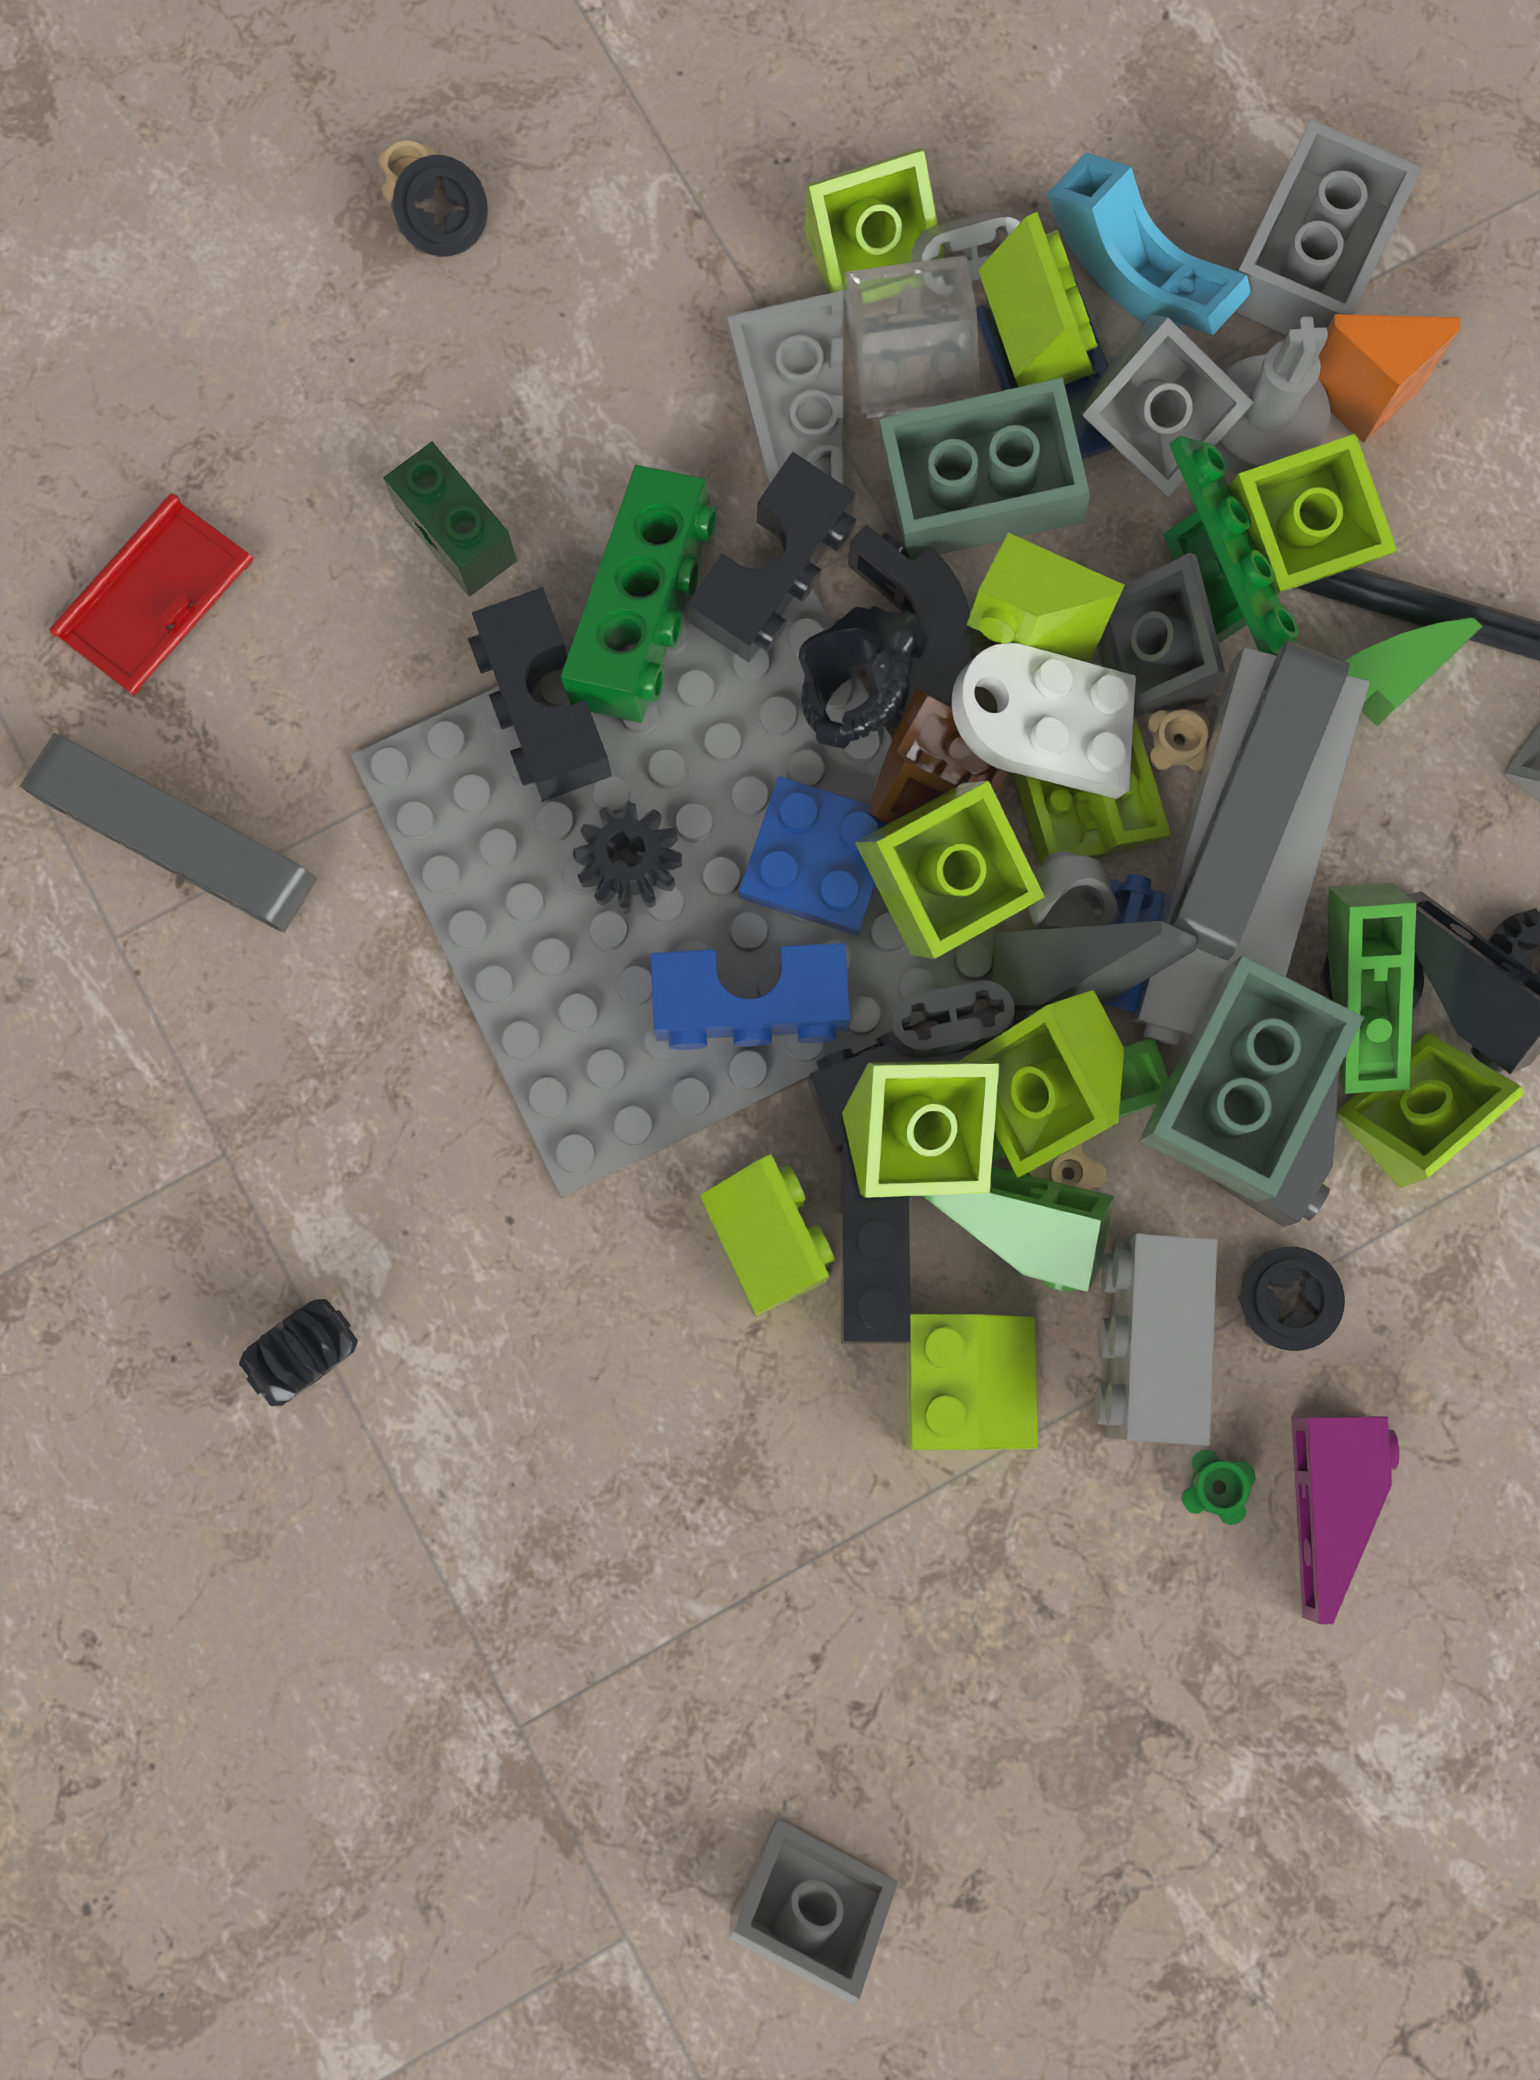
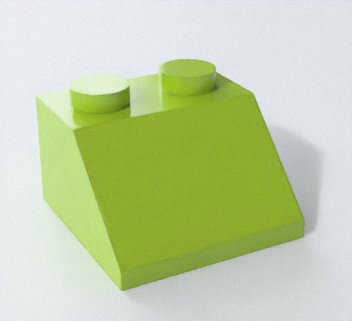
M1356 433L1241 472L1229 485L1233 496L1243 504L1249 514L1251 526L1248 530L1257 551L1262 553L1272 566L1275 575L1272 585L1277 594L1392 555L1398 551Z
M910 1314V1342L905 1344L907 1449H1038L1035 1317L983 1314Z

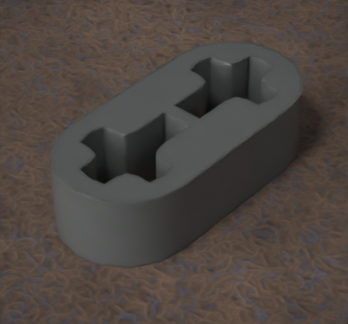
M976 981L915 993L905 997L896 1005L891 1021V1036L895 1045L904 1054L914 1058L931 1057L981 1047L1010 1029L1015 1014L1014 1001L1010 993L1002 985L992 981ZM986 999L989 1008H1000L1001 1012L995 1015L992 1027H983L979 1018L958 1020L957 1016L973 1012L976 1000ZM916 1011H922L926 1021L945 1018L948 1023L931 1027L930 1036L927 1040H918V1035L915 1031H904L903 1029L904 1026L910 1024L911 1014Z

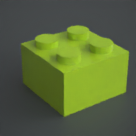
M989 781L962 783L855 842L910 954L913 956L936 959L1045 897Z

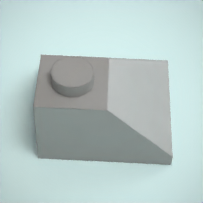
M1151 315L1110 362L1080 415L1156 488L1169 498L1184 481L1169 443L1177 437L1183 436L1215 446L1251 407L1254 401L1169 317Z

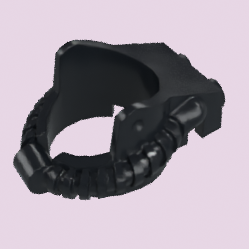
M855 606L845 616L838 619L828 630L819 632L803 642L798 656L805 675L801 689L802 710L806 722L816 732V739L819 744L844 749L849 745L850 741L859 740L860 736L864 738L869 736V732L877 731L879 727L892 719L903 707L909 694L910 667L914 663L911 652L913 650V652L921 653L928 640L921 627V620L915 614L908 611H902V613L888 612L877 606H871L870 609ZM868 663L866 670L873 694L857 708L846 711L842 718L843 723L831 721L826 709L832 694L843 683L852 678L848 670L849 668Z

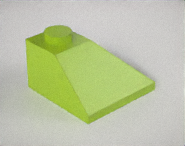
M1008 532L978 590L967 625L981 631L987 638L997 643H1018L1080 661L1090 662L1125 585Z
M1094 990L1046 1005L959 1060L996 1061L999 1063L994 1132L1017 1178L1033 1171L1119 1122L1124 1047Z

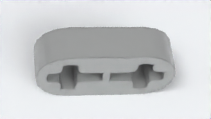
M988 211L933 226L925 230L916 239L912 249L914 269L924 280L939 288H951L979 280L981 277L978 269L994 252L987 248L977 249V246L993 241L996 236L995 229L997 228L1010 235L1020 222L1001 211ZM940 244L945 245L952 251L962 250V253L945 259V269L942 271L930 263L931 258L939 255Z

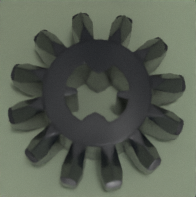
M630 801L623 808V818L615 820L612 811L608 807H603L599 813L604 827L600 829L592 824H583L580 829L581 835L589 845H581L573 850L575 862L586 866L578 874L579 882L583 888L597 886L594 897L601 906L609 903L617 893L621 912L627 913L631 911L633 907L632 896L641 895L644 904L651 908L657 904L654 890L652 889L653 886L665 891H672L675 887V879L666 870H674L682 866V854L674 849H669L678 841L677 832L673 827L659 829L661 815L655 809L647 812L639 821L636 805ZM628 848L630 853L638 856L639 863L628 868L623 860H619L617 853L621 849Z
M316 1299L308 1302L299 1310L294 1311L290 1316L277 1323L272 1329L260 1336L257 1341L248 1346L241 1356L239 1365L247 1374L246 1380L257 1395L261 1393L270 1406H282L319 1381L354 1353L358 1340L349 1329L351 1325L340 1310L336 1311L327 1299Z

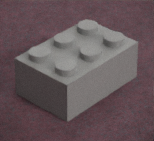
M1310 119L1238 272L1247 275L1251 294L1234 313L1284 335H1287L1290 329H1295L1299 319L1302 317H1313L1314 328L1326 327L1327 329L1334 314L1354 315L1422 166Z
M1136 1233L1114 1243L1113 1254H1104L1101 1285L1103 1292L1111 1293L1110 1319H1101L1098 1350L1100 1358H1108L1107 1385H1098L1095 1417L1097 1424L1105 1425V1438L1210 1446L1217 1239Z

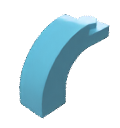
M1086 152L1047 193L1057 224L1080 264L1114 301L1140 321L1145 323L1151 315L1169 317L1179 328L1185 325L1213 336L1250 296L1251 290L1246 274L1186 253L1174 245L1157 228L1142 203L1132 166Z

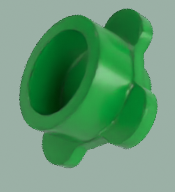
M1212 1450L1198 1451L1191 1459L1194 1474L1190 1487L1182 1492L1181 1499L1184 1507L1193 1514L1206 1511L1219 1515L1221 1521L1228 1525L1240 1523L1246 1516L1244 1505L1249 1498L1250 1486L1255 1482L1256 1478L1253 1467L1248 1462L1242 1460L1231 1463L1218 1459ZM1221 1481L1224 1484L1222 1493L1217 1494L1214 1492V1482Z

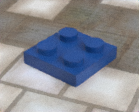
M778 776L739 889V898L859 936L876 884L855 842L889 823L874 817L869 812L871 807L869 804Z

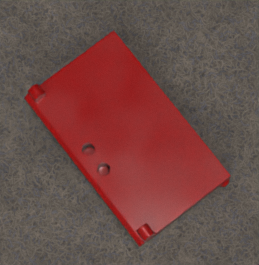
M170 493L49 628L50 634L59 638L120 685L128 694L135 697L142 689V685L239 575L254 562V558L180 502L178 495ZM173 624L174 627L172 629H169V626Z

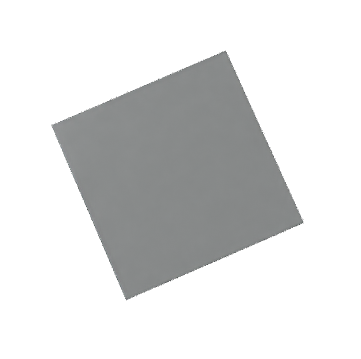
M782 555L777 556L767 562H764L752 569H761L774 564ZM814 589L811 590L802 602L795 597L792 599L781 615L788 620L782 634L768 652L759 647L750 662H747L690 624L687 618V603L691 597L683 600L680 608L683 616L680 638L675 648L667 647L662 662L665 669L662 692L657 702L649 701L643 722L639 723L591 712L608 756L612 776L542 802L535 782L523 786L510 754V750L521 747L514 726L501 729L488 695L500 690L499 686L351 754L353 762L561 1198L808 1079L810 1073L819 1070L816 1062L829 1054L852 1048L855 1056L876 1046V1039L891 1031L893 1012L896 1005L905 997L915 993L976 981H992L996 937L991 928L936 959L913 956L910 954L876 885L859 936L739 898V889L778 776L871 805L877 780L892 742L888 730L883 725L877 731L869 732L867 737L862 738L860 736L859 740L850 741L849 745L844 749L826 746L817 742L816 732L806 722L801 703V689L805 675L798 658L799 650L803 642L809 637L828 630L833 626ZM625 644L616 651H627L637 644ZM855 667L848 669L852 678L843 683L828 701L826 712L831 721L843 723L842 718L846 711L857 708L870 697ZM563 668L550 672L539 680L532 696L536 702L549 708L570 706L561 680ZM630 801L636 805L639 821L647 812L655 809L661 815L659 829L673 827L676 830L678 841L669 849H674L682 854V866L674 870H666L675 879V887L672 891H665L656 886L652 887L657 901L655 906L648 908L644 904L641 895L632 896L633 907L631 911L626 913L620 910L617 893L609 903L601 906L594 897L597 886L585 888L581 886L578 874L586 866L575 862L573 850L581 845H589L581 835L580 829L583 824H592L602 829L604 826L599 811L603 807H608L612 811L615 820L623 818V808ZM628 848L621 849L617 853L619 860H623L628 868L639 863L638 856L630 853ZM846 944L850 1022L848 1031L836 1032V1040L825 1043L798 1042V1034L772 1035V1043L768 1045L743 1047L735 1046L733 1044V1037L707 1038V1047L692 1050L670 1049L669 1040L657 1041L653 1025L650 953L716 950L717 975L722 986L736 997L755 999L769 993L779 981L781 975L780 946ZM913 1012L910 1024L907 1026L913 1028L925 1022L923 1012Z

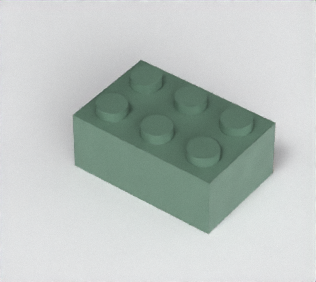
M1063 377L879 419L881 451L901 542L909 553L910 561L916 560L929 545L940 555L1003 541L1008 532L1021 537L1085 523L1090 491Z
M1242 955L1225 968L1139 1142L1255 1202L1275 1198L1364 1017Z

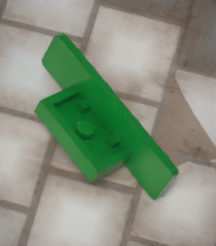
M1179 436L1169 443V446L1197 510L1163 534L1172 557L1176 560L1188 553L1196 554L1218 642H1222L1247 625L1258 651L1277 656L1286 639L1297 642L1296 638L1299 635V629L1294 617L1281 605L1272 583L1275 580L1272 566L1266 557L1257 551L1248 530L1251 526L1249 514L1243 504L1233 496L1224 476L1227 474L1226 462L1221 453L1212 444Z

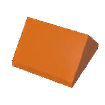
M1334 314L1327 328V341L1318 356L1321 364L1318 379L1327 393L1330 412L1352 433H1356L1357 437L1364 443L1423 388L1461 329L1460 317Z

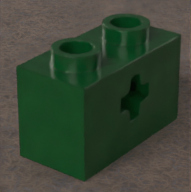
M433 441L383 477L396 510L469 597L517 562L509 531Z

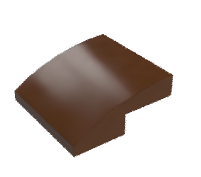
M917 688L887 751L869 812L874 817L891 823L962 783L989 781L996 795L1009 771L986 763L967 746L956 727L951 704Z

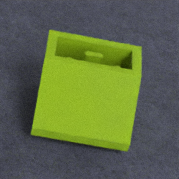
M1035 212L1026 216L978 271L1018 386L1022 387L1062 377L1064 385L1094 373L1087 351L1098 347L1059 232L1055 230L1045 234L1039 214Z
M769 1154L700 1194L702 1203L756 1317L826 1284L829 1278L826 1268L833 1265L832 1261L835 1258L820 1226L816 1224L808 1229L805 1226L798 1209L805 1206L803 1201L806 1198L790 1164L778 1169L772 1154Z

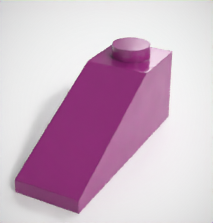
M1388 1416L1291 1417L1302 1617L1317 1624H1334L1391 1489V1470L1397 1469L1400 1453L1397 1435L1394 1430L1388 1427Z

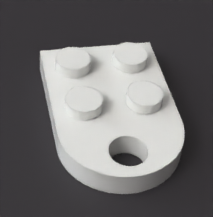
M1002 643L983 650L962 669L953 687L952 713L962 739L983 761L1005 771L1114 799L1129 791L1136 676L1018 643ZM975 687L985 688L993 694L997 702V713L987 712L980 707L975 698Z

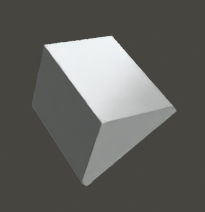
M777 1818L730 1914L729 1938L855 2006L860 2000L898 1882Z

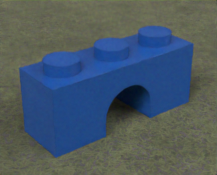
M845 943L780 946L781 975L779 981L769 993L755 999L736 997L722 986L717 975L716 950L650 953L654 1032L657 1041L669 1040L670 1049L692 1050L705 1048L708 1046L707 1038L733 1037V1044L735 1046H763L772 1043V1035L798 1034V1042L825 1043L836 1040V1032L848 1031L850 1011Z

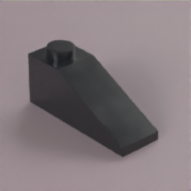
M1425 893L1409 894L1408 896L1416 902L1415 953L1457 1034L1472 1045L1470 1051L1479 1062L1495 1071L1502 1072L1505 1070L1507 1073L1512 1074L1531 1065L1540 1054V978Z

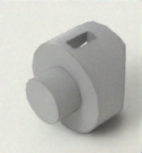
M1061 851L1051 854L1041 862L1034 875L1045 897L1028 906L1034 930L1116 923L1119 916L1116 898L1107 871L1098 860L1088 856H1077L1069 851Z

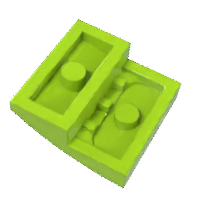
M1133 720L1129 791L1117 799L1013 773L1039 864L1051 854L1061 851H1069L1077 856H1088L1098 859L1162 841L1171 836L1137 720Z

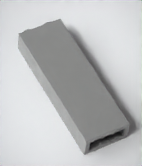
M1244 647L1232 661L1159 921L1169 924L1269 672L1277 657L1275 655ZM1349 675L1346 677L1258 899L1234 954L1227 961L1196 949V951L1144 980L1135 1012H1132L1130 1019L1132 1022L1146 1025L1143 1033L1144 1037L1154 1038L1155 1041L1175 1046L1181 1045L1183 1036L1190 1038L1225 968L1242 955L1286 977L1370 681Z

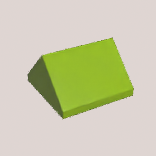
M922 148L806 184L804 232L828 293L843 290V304L923 279L914 269L912 249L916 239L925 230L937 226L938 223L925 152ZM942 244L939 245V255L930 259V263L941 271L945 269Z
M1428 1032L1411 1046L1410 1089L1357 1093L1339 1108L1336 1114L1342 1124L1398 1187L1402 1188L1432 1176L1524 1095V1092L1519 1084Z
M996 1061L868 1063L842 1112L860 1194L865 1198L990 1193L999 1063Z

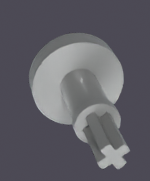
M1306 316L1300 318L1295 329L1289 330L1285 340L1275 344L1267 354L1255 355L1240 360L1224 372L1254 401L1251 407L1214 446L1221 453L1227 468L1239 474L1320 446L1330 422V404L1327 393L1318 379L1321 371L1318 356L1327 341L1328 332L1326 327L1314 328L1313 317Z

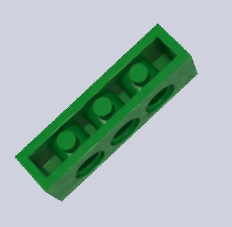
M640 465L634 466L561 674V680L570 705L586 700L590 712L642 723L649 701L657 702L664 684L665 669L662 662L667 647L675 648L681 634L683 616L680 608L685 594L692 595L698 584L700 559L697 557L703 542H711L716 529L717 507L710 505L706 478ZM661 540H670L663 544H655ZM642 592H653L652 594L645 597H635L636 595ZM625 644H637L630 650L616 651Z

